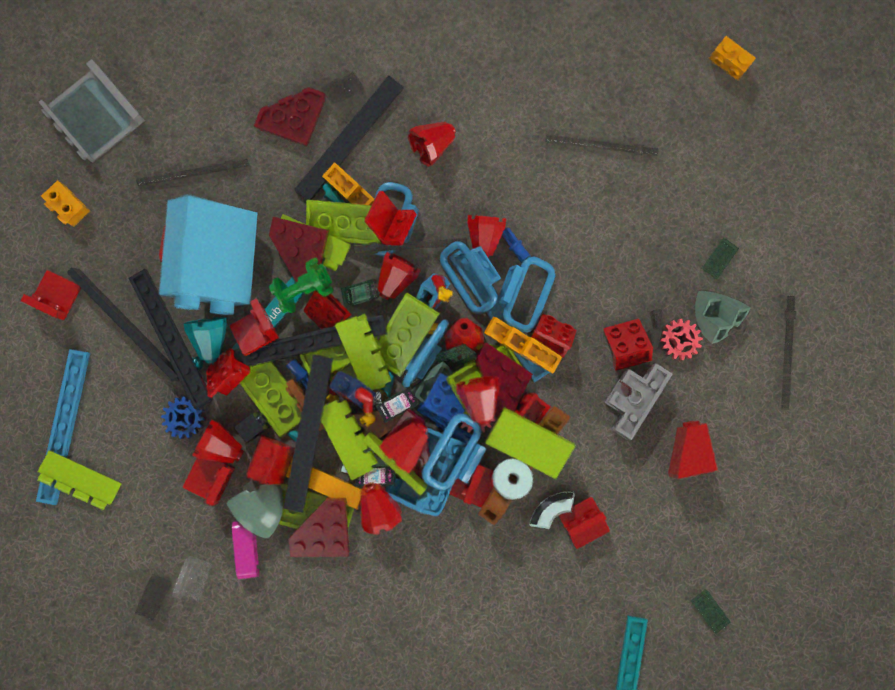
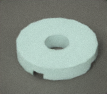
M505 460L494 470V487L504 498L511 500L519 499L526 495L532 487V472L520 460ZM509 474H514L517 477L516 484L509 483Z

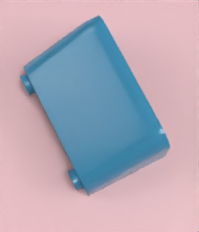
M427 428L429 435L427 440L431 456L442 433ZM450 437L432 468L433 474L431 477L441 483L445 482L465 449L466 444ZM401 477L400 479L393 478V484L386 485L387 493L394 500L420 513L438 516L442 512L452 488L451 486L449 489L441 491L428 485L426 490L419 495Z

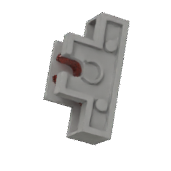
M658 364L650 365L643 378L630 369L624 371L605 401V404L621 413L611 430L626 440H632L671 378L672 373Z

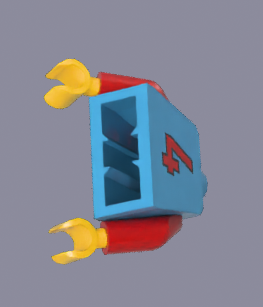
M433 273L421 284L416 298L436 310L442 301L449 302V296H452V291L448 290L450 285L448 279ZM437 323L433 324L428 334L434 333L438 327Z

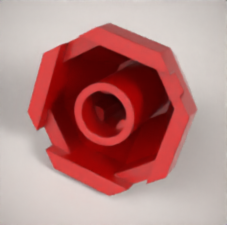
M439 122L415 126L409 130L410 134L407 136L413 152L418 151L421 155L420 162L429 167L439 159L454 141L456 131L452 124Z
M468 215L467 225L472 248L475 249L481 246L488 258L493 256L505 229L506 218H502L501 222H499L498 217L476 215L475 219H472V215Z
M387 251L383 257L377 290L380 292L379 295L386 300H389V298L395 299L421 272L420 268L417 267L415 270L413 268L414 264L396 254L390 256V251Z
M468 318L454 321L445 332L446 350L449 351L460 346L457 357L461 358L463 357L461 346L466 345L476 353L468 357L475 358L484 344L483 329Z
M493 376L472 378L469 384H466L465 381L456 384L458 396L473 422H477L479 425L490 424V420L495 418L500 385L497 376L494 378Z
M212 419L192 456L198 459L232 464L235 460L239 461L244 452L241 450L242 444L219 422Z
M413 422L387 437L380 444L379 448L389 460L393 459L396 462L395 465L398 468L410 473L415 467L429 436L427 433L428 429L421 422L418 424Z
M370 482L363 486L360 495L361 521L364 532L376 535L380 534L381 529H385V531L393 529L402 521V511L399 504L380 484Z

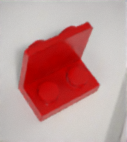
M379 191L364 222L384 245L402 246L417 214L414 210H398L384 191Z
M47 270L35 293L32 296L23 294L20 301L52 317L65 320L81 287Z
M257 298L250 301L253 307L250 310L251 314L230 325L244 356L279 338L264 307Z
M640 319L603 329L613 352L615 371L652 361L653 346Z
M196 458L183 488L207 499L205 503L211 506L217 505L235 468L222 462Z

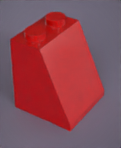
M699 420L683 422V426L677 428L668 472L669 477L680 479L718 471L707 423L700 424Z
M261 434L247 469V477L264 484L282 485L294 456L295 447Z

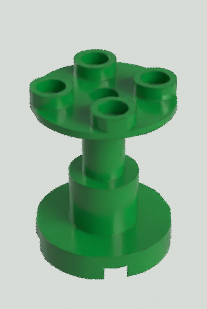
M317 258L306 262L307 273L299 276L298 282L287 287L281 279L274 278L272 284L269 285V289L277 297L279 308L283 313L295 312L296 305L293 297L303 292L310 294L317 290L324 297L333 293V288L329 286L332 283L330 275L323 264H317Z

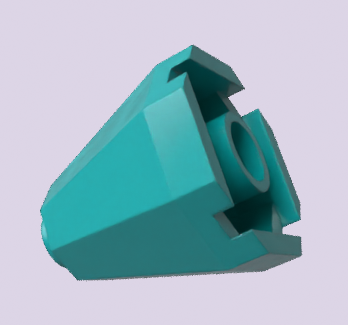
M226 317L204 318L183 323L185 333L199 359L205 360V363L216 362L217 358L222 354L227 327Z

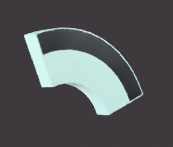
M561 492L546 498L535 509L529 525L550 529L551 523L557 516L563 513H572L575 493Z

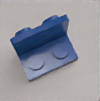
M440 373L426 400L419 404L416 411L446 428L454 416L464 413L465 410L448 384L447 376Z

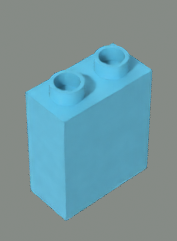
M189 195L169 200L167 203L159 295L174 297V307L181 309L197 310L199 309L200 302L210 303V313L233 315L234 306L250 304L258 213Z

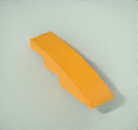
M335 162L322 176L351 204H373L375 199Z
M497 317L492 318L484 334L552 374L562 359V356L542 343L507 325Z
M292 461L286 474L288 478L290 477ZM312 467L308 488L330 498H346L348 506L358 509L361 503L360 488Z

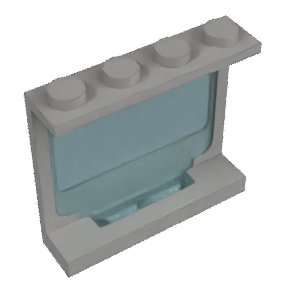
M91 59L86 63L91 71L47 105L43 100H40L39 103L43 107L41 111L49 119L53 118L55 121L53 125L61 133L64 131L67 135L65 139L71 146L75 145L79 149L77 151L79 156L83 160L88 159L93 163L145 120Z

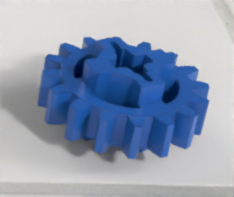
M182 397V401L180 398H175V403L169 401L168 405L170 407L163 408L166 415H161V418H164L166 421L162 423V426H168L165 431H172V437H176L179 434V439H184L185 435L187 438H191L192 433H199L197 428H203L200 421L205 420L204 417H201V414L205 411L194 409L187 397ZM180 405H187V406H189V408H186L185 410H183V409H182L181 407H179V406H180ZM181 414H185V415H186V416L184 417L185 421H181V419H182ZM184 426V428H187V430L181 431L177 428Z

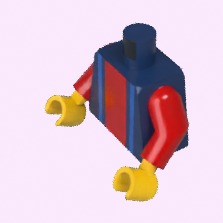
M342 371L334 375L330 380L329 395L326 397L325 405L335 400L339 402V397L363 409L365 415L360 418L362 425L366 423L368 427L375 421V417L371 412H373V399L376 393L361 381Z

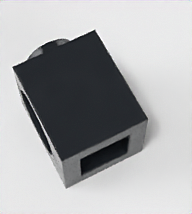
M255 412L234 428L245 443H248L261 435L270 426L264 414Z

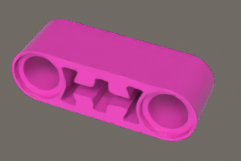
M239 521L233 522L232 536L236 576L238 579L259 577L256 535L247 530Z

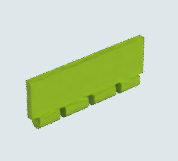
M282 214L281 219L304 224L300 221H297L289 216ZM328 235L323 259H326L323 265L336 271L339 265H343L351 245Z
M356 316L336 323L335 327L357 379L372 391L386 387V383L391 381V377L387 368L379 370V368L385 366L379 350L372 353L373 350L378 348L373 333L364 334L371 331L366 317L358 319Z
M346 399L340 403L338 400H335L324 406L321 422L351 480H354L373 470L372 466L378 463L372 450L367 453L363 451L369 447L363 442L365 438L363 433L355 435V432L361 430L355 416L353 415L349 418L345 416L352 412Z
M51 450L48 451L37 471L41 473L37 479L38 481L51 486L57 480L54 486L55 489L70 494L74 488L75 491L72 496L88 503L92 496L94 498L91 505L102 510L105 509L107 504H112L122 483Z

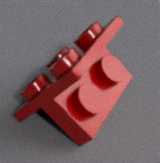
M317 290L314 291L303 310L308 318L312 319L319 326L320 330L334 327L336 323L345 321L352 315L332 294L324 297Z
M542 314L531 337L564 358L572 346L577 330L567 323L556 320L551 315Z
M229 348L225 353L223 352L218 360L208 367L206 371L208 397L212 398L217 392L227 396L250 373L249 366L234 359V349Z
M529 392L522 395L519 401L520 405L514 410V413L539 424L551 406L540 399L536 393Z
M478 464L468 483L459 478L456 479L449 495L459 498L470 505L473 504L482 508L494 486V470Z
M589 497L574 505L572 513L559 515L576 549L610 532L605 521L607 518L599 510L593 497Z

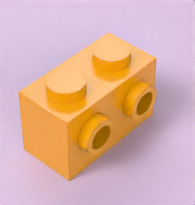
M725 36L709 57L711 61L737 80L741 78L756 59L727 36Z
M58 180L41 195L46 201L44 205L52 212L55 210L59 214L57 218L65 225L68 223L75 226L90 212Z

